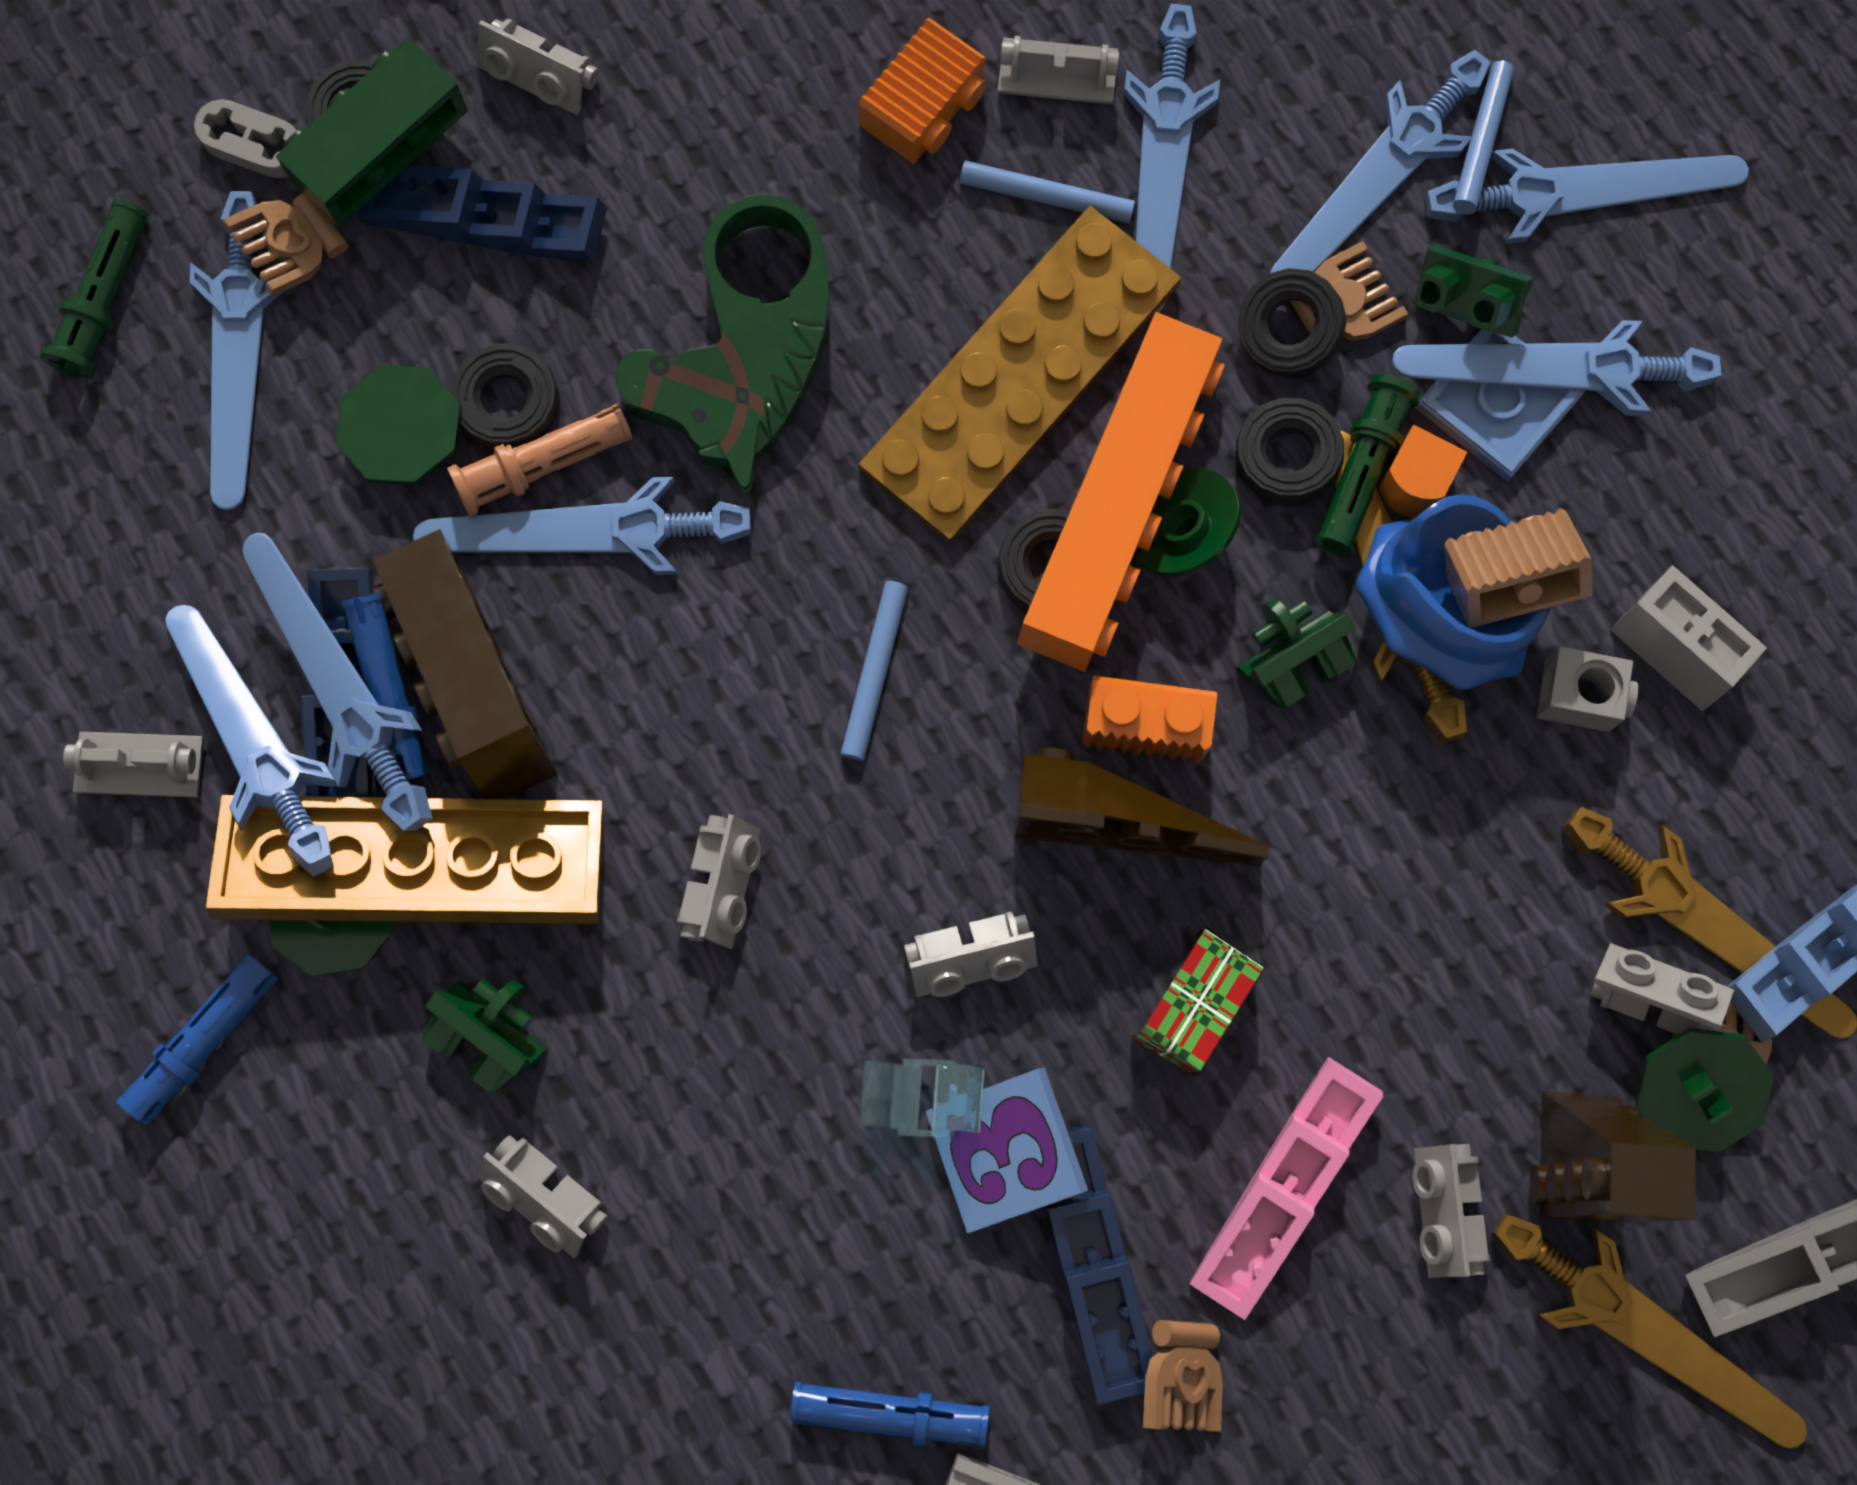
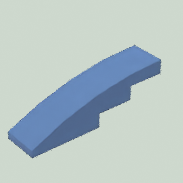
M1857 884L1798 928L1727 986L1734 989L1730 1003L1761 1042L1778 1035L1814 1002L1831 995L1857 972Z

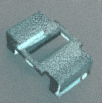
M903 1058V1065L881 1061H865L860 1125L874 1128L898 1129V1135L953 1139L954 1132L980 1134L985 1069L971 1065H959V1061ZM922 1066L936 1067L931 1130H918Z

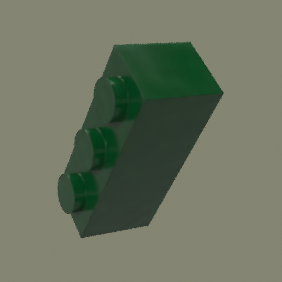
M407 38L395 49L382 53L375 60L371 71L352 88H346L337 93L330 101L327 110L308 127L295 131L285 142L283 150L275 157L291 183L340 228L464 116L468 110L457 83L416 44Z

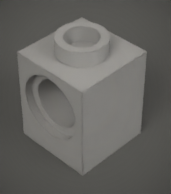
M1559 646L1544 663L1536 718L1610 732L1622 723L1625 717L1630 718L1636 706L1638 683L1630 681L1633 661ZM1579 679L1589 680L1598 687L1601 693L1600 704L1590 703L1581 696L1578 689Z

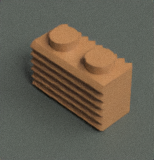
M1561 508L1555 514L1547 511L1544 516L1533 515L1522 518L1518 524L1511 521L1506 527L1498 525L1494 530L1486 528L1483 532H1469L1465 535L1462 534L1457 540L1449 538L1444 543L1449 588L1451 587L1453 596L1455 595L1456 603L1459 604L1460 612L1463 613L1468 628L1593 596L1592 559L1569 515Z

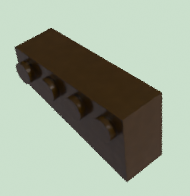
M440 529L372 560L382 582L372 587L374 593L381 592V601L387 619L391 620L397 617L403 631L393 635V638L408 668L410 669L417 665L424 680L414 684L429 717L432 718L439 715L445 730L436 734V738L450 767L453 769L462 764L485 799H508L557 776L558 773L550 756L546 753L534 733L537 728L513 681L508 679L511 676V672L491 632L486 630L489 625L459 561Z
M1542 1091L1541 1165L1535 1164L1531 1169V1201L1534 1204H1540V1218L1606 1223L1695 1220L1696 1148L1669 1130H1657V1122L1651 1118L1638 1117L1639 1110L1631 1105H1622V1099L1618 1096Z

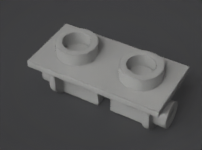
M495 19L491 25L482 20L478 23L477 67L486 70L496 79L506 80L537 95L542 101L550 105H557L578 115L581 109L582 87L587 90L593 89L599 77V69L592 66L591 58L580 56L558 44L548 53L544 51L546 48L545 38L518 26L511 19H506L504 22Z
M1015 36V39L1003 38L998 93L1113 104L1119 60L1118 49L1108 48L1106 44H1102V47L1024 40L1021 39V36Z
M79 732V740L76 745L67 744L65 746L63 763L66 769H75L74 793L198 798L204 737Z
M728 814V818L710 815L707 826H700L691 869L696 872L708 873L710 877L708 884L687 882L680 914L677 919V923L682 925L680 937L697 942H704L706 939L724 948L732 949L735 934L742 929L746 920L747 907L744 897L750 873L757 868L760 861L761 844L758 838L761 829L731 814Z
M1012 911L1002 915L970 922L969 926L974 943L962 945L957 926L914 936L915 942L904 945L909 968L911 969L916 996L920 997L928 994L936 997L950 996L961 991L967 984L990 978L996 981H1008L1021 976L1026 969L1037 967L1033 931L1030 932L1026 915L1014 917Z
M1610 943L1595 977L1590 996L1602 1000L1600 1006L1603 1008H1610L1641 1021L1645 1020L1650 1004L1662 1008L1656 1026L1679 1035L1688 1028L1719 1031L1734 989L1716 983L1705 975L1686 972L1654 960L1643 952L1627 950Z
M508 1135L493 1153L497 1159L488 1152L483 1156L477 1178L483 1182L481 1188L484 1194L500 1209L510 1211L514 1208L532 1223L530 1229L533 1235L545 1247L554 1252H560L563 1249L575 1259L581 1250L586 1235L592 1236L607 1218V1215L599 1209L602 1202L592 1196L568 1175L551 1192L544 1184L556 1172L557 1166L534 1148L526 1139L522 1138L517 1141Z
M1470 1144L1414 1148L1416 1165L1413 1169L1412 1180L1414 1189L1420 1197L1423 1230L1420 1235V1250L1427 1262L1428 1277H1468L1485 1274L1484 1261H1490V1254H1488L1484 1215L1464 1216L1462 1204L1482 1202L1478 1156L1471 1157Z

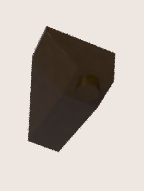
M1058 748L1037 749L1036 756L1024 755L1014 838L1260 867L1268 858V845L1089 762L1073 760L1074 753Z

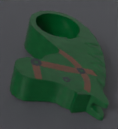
M769 194L750 195L728 204L715 216L705 234L703 262L721 334L719 343L713 346L686 350L675 359H669L650 349L635 350L626 354L621 359L616 371V385L622 402L630 414L638 419L669 427L685 435L693 448L699 453L701 464L729 468L740 491L745 495L752 488L756 459L776 442L790 424L802 403L820 361L829 319L828 264L819 230L812 218L800 206L783 197ZM771 226L789 232L803 244L810 257V264L805 276L797 286L789 291V297L784 300L761 304L759 298L749 297L734 290L726 283L718 270L719 260L726 245L736 235L753 227Z

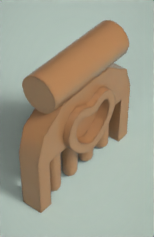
M303 193L294 199L293 206L281 200L261 202L223 219V228L228 235L235 232L233 239L236 242H242L267 230L266 236L244 245L242 252L245 255H250L267 247L268 252L251 260V265L254 268H259L276 259L283 261L260 273L261 280H270L266 284V290L271 297L310 280L321 269L322 249L330 259H333L349 247L333 222Z
M1363 241L1325 260L1314 272L1328 280L1343 300L1347 318L1344 338L1350 341L1369 339L1405 320L1408 312L1402 306L1373 322L1370 321L1398 304V300L1395 297H1391L1364 311L1365 304L1389 292V286L1382 284L1366 293L1365 287L1381 278V273L1377 270L1356 281L1348 279L1371 267L1373 260L1370 257H1366L1339 271L1338 268L1366 254L1368 248ZM1290 301L1305 328L1311 334L1315 323L1313 310L1302 301Z
M1170 1320L1157 1321L1152 1329V1337L1155 1344L1163 1348L1150 1359L1145 1376L1143 1428L1168 1429L1171 1418V1426L1175 1430H1179L1182 1427L1183 1419V1426L1186 1430H1192L1195 1421V1427L1199 1431L1221 1432L1223 1380L1220 1363L1208 1351L1215 1349L1219 1345V1329L1214 1324Z

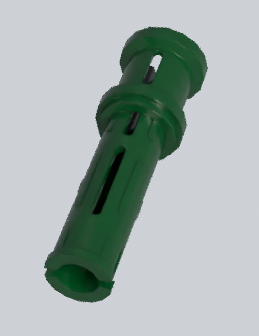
M113 200L112 208L91 254L90 261L75 297H67L65 301H62L59 308L62 320L52 344L43 346L40 353L42 361L58 371L91 379L96 369L92 361L103 334H110L114 326V316L109 311L123 277L127 272L144 226L150 218L143 208L125 200Z
M1376 374L1370 377L1367 385V391L1370 396L1361 419L1355 420L1350 428V440L1354 445L1341 479L1337 484L1321 531L1315 539L1316 544L1328 552L1343 556L1351 555L1353 552L1354 542L1372 501L1388 457L1395 455L1401 448L1404 438L1400 432L1409 409L1416 407L1421 397L1419 389L1412 383L1393 375ZM1359 477H1361V480H1360V483H1359L1358 488H1357V490H1356V493H1355V495H1354L1353 501H1352V503H1351V506H1350V508H1349V511L1347 512V508H1348V505H1349L1350 500H1351V498H1352V495H1353V493H1354L1355 487H1356V485H1357V482H1358V480H1359Z

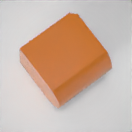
M1413 425L1378 488L1381 497L1395 512L1403 516L1416 518L1427 508L1445 497L1467 451Z

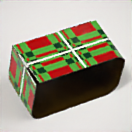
M1208 925L1194 936L1198 940L1143 1029L1137 1036L1133 1034L1131 1037L1134 1041L1192 1074L1203 1070L1230 1027L1232 1019L1236 1017L1265 968Z

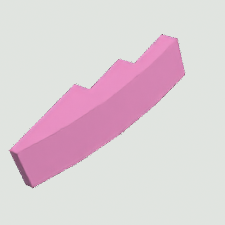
M1330 1057L1326 1059L1190 1281L1191 1286L1245 1320L1314 1216L1315 1206L1349 1156V1148L1383 1098L1382 1090Z

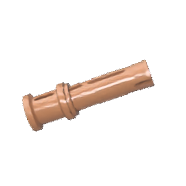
M615 404L593 416L548 433L527 444L525 443L513 449L510 444L507 446L502 444L494 447V454L463 468H459L454 464L447 467V470L468 516L472 517L478 514L479 506L510 493L516 497L525 494L524 490L529 489L528 483L633 438L618 404Z

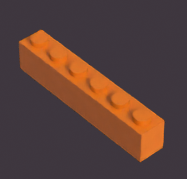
M1155 312L1023 621L1017 645L1083 672L1086 671L1093 653L1105 657L1118 626V622L1108 618L1115 599L1126 604L1141 570L1130 565L1137 547L1149 551L1162 519L1161 516L1151 513L1158 495L1170 499L1184 466L1174 462V456L1179 444L1191 448L1204 417V414L1194 411L1200 394L1212 398L1225 364L1215 361L1223 338Z

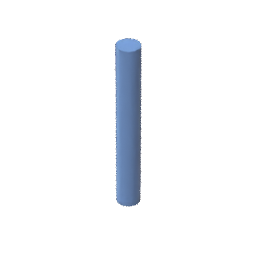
M1496 61L1490 68L1453 202L1454 210L1460 214L1470 215L1477 209L1514 73L1513 65L1506 61Z
M966 160L962 167L959 182L963 185L1081 213L1091 205L1107 219L1130 224L1135 205L1134 200Z
M895 581L885 582L840 754L842 757L858 761H864L908 592V586Z

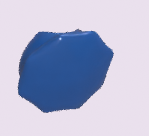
M1454 495L1434 503L1416 518L1381 525L1375 531L1367 560L1356 581L1357 592L1377 624L1389 650L1428 670L1459 690L1471 689L1494 680L1518 676L1523 671L1527 647L1539 634L1551 610V607L1468 628L1463 613L1460 612L1459 604L1456 603L1455 595L1453 596L1451 587L1449 588L1444 543L1449 538L1457 540L1462 534L1465 535L1469 532H1483L1486 528L1494 530L1498 525L1506 527L1511 521L1498 507L1476 496Z

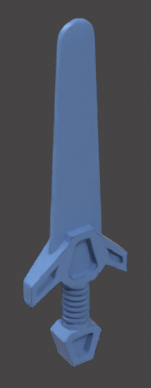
M1179 4L1170 5L1159 31L1158 40L1165 47L1161 80L1149 89L1129 70H1126L1123 93L1143 117L1135 241L1170 269L1193 122L1217 104L1220 80L1193 93L1184 82L1187 48L1195 43L1197 32L1192 7ZM1164 304L1159 308L1157 313L1163 309Z
M1476 50L1453 62L1447 71V82L1425 106H1407L1402 84L1399 80L1385 98L1388 124L1386 130L1275 263L1270 273L1287 268L1315 272L1425 159L1458 157L1470 144L1471 136L1443 134L1441 121L1464 96L1476 95L1491 62Z
M1514 149L1492 151L1490 158L1511 174L1512 178L1507 185L1482 187L1476 212H1480V210L1486 211V209L1489 211L1492 208L1493 210L1509 208L1521 220L1506 244L1526 242L1546 216L1736 187L1743 184L1747 179L1749 168L1743 159L1733 155L1543 168ZM1454 180L1427 192L1424 200L1428 218L1458 222L1463 214L1456 212L1453 208L1459 182Z
M230 191L220 218L222 222L227 217L257 205L256 198L252 192ZM235 232L231 233L229 237L228 269H224L217 277L211 279L190 262L189 279L190 284L212 305L210 495L212 502L219 509L223 510L237 508L245 497L263 311L281 294L279 293L273 297L269 295L266 290V284L270 280L263 281L261 278L258 279L252 273L251 260L253 253L245 255L242 252V247L253 242L254 236L242 242H236L233 239Z
M1622 320L1601 343L1406 345L1399 347L1394 352L1392 359L1394 369L1400 375L1408 378L1596 391L1623 414L1628 416H1647L1651 412L1650 408L1631 386L1635 380L1677 381V385L1681 389L1689 391L1712 384L1722 376L1720 356L1692 347L1681 357L1677 358L1639 356V352L1627 341L1643 321Z
M653 477L624 503L484 514L472 517L428 519L420 522L415 528L413 539L415 541L440 529L454 553H632L655 575L677 574L676 570L657 550L666 538H671L672 535L675 538L677 534H679V537H683V534H685V537H689V534H691V537H695V534L701 536V533H703V536H707V533H709V536H714L723 544L751 535V514L749 508L720 501L712 508V512H708V515H706V512H702V515H700V512H696V515L690 513V516H688V513H684V516H682V513H678V516H676V513H672V516L665 514L664 510L656 503L675 482L674 477Z
M263 533L250 535L243 545L244 560L333 727L328 770L337 786H347L356 758L364 757L386 793L387 797L383 800L382 811L403 831L418 830L433 819L425 787L409 784L391 751L388 750V745L391 744L394 728L422 731L411 712L377 704L273 540Z
M186 605L174 607L165 618L166 627L240 776V781L229 806L239 829L242 831L257 806L275 809L290 835L287 845L291 857L313 877L334 867L326 826L313 824L298 798L303 785L336 787L335 780L326 764L291 754L199 611Z

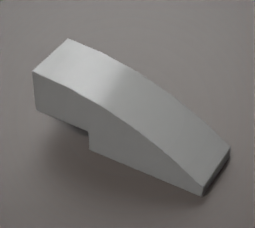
M1857 1199L1685 1274L1713 1336H1720L1838 1291V1286L1856 1280Z

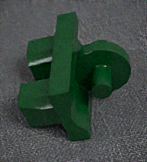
M1432 245L1426 252L1414 305L1433 313L1437 312L1471 324V326L1513 338L1519 332L1523 306L1534 277L1501 267L1497 260L1488 257L1480 260Z
M1274 598L1262 605L1266 624L1253 631L1252 637L1261 648L1275 639L1278 641L1236 666V669L1246 683L1258 685L1275 707L1287 708L1305 697L1309 692L1296 669L1297 665L1311 657L1321 677L1328 679L1338 676L1356 665L1357 661L1346 636L1355 630L1356 627L1348 613L1343 612L1336 617L1330 611H1324L1298 627L1299 624L1313 616L1308 604L1302 601L1288 610L1283 603Z
M484 979L473 990L459 981L444 993L441 990L436 991L425 1006L433 1015L422 1040L436 1052L447 1057L457 1054L466 1040L480 1049L483 1053L469 1074L472 1080L489 1093L494 1094L503 1089L517 1075L535 1066L548 1050L524 1031L531 1023L533 1017L518 1006L525 992V987L516 980L508 982L500 991Z

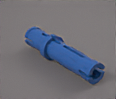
M381 592L342 601V608H344L364 683L377 704L409 711L415 719H418L419 715L416 705L409 706L381 601ZM394 728L388 750L391 751L404 776L412 779L429 773L428 767L425 766L416 730Z
M247 953L230 976L203 1003L180 1032L167 1045L163 1043L158 1045L152 1052L155 1056L153 1061L146 1067V1070L118 1097L116 1102L129 1115L149 1127L155 1117L163 1110V1107L186 1083L192 1085L198 1079L200 1073L197 1070L203 1065L209 1055L226 1039L250 1012V1009L266 994L279 978Z
M796 1381L791 1403L790 1425L802 1424L849 1430L852 1432L912 1438L913 1446L926 1447V1441L974 1446L985 1450L990 1406L983 1405L982 1407L931 1400L932 1393L919 1392L918 1398L872 1393L863 1390L802 1384V1382Z

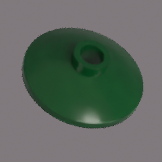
M1189 469L1181 471L1170 499L1158 495L1151 513L1161 516L1162 519L1149 551L1137 547L1133 558L1145 570L1161 576L1188 574L1211 563L1228 547L1239 527L1241 502L1233 485L1224 476L1211 470Z

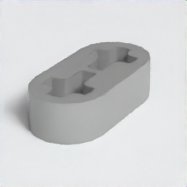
M223 99L209 102L196 114L194 122L195 133L210 154L269 177H288L275 157L279 152L274 155L273 159H270L266 149L261 144H258V141L277 145L281 138H284L286 142L297 131L293 125L277 117ZM228 119H230L235 129L240 134H243L242 137L224 132L218 140L212 127L215 124L224 126Z

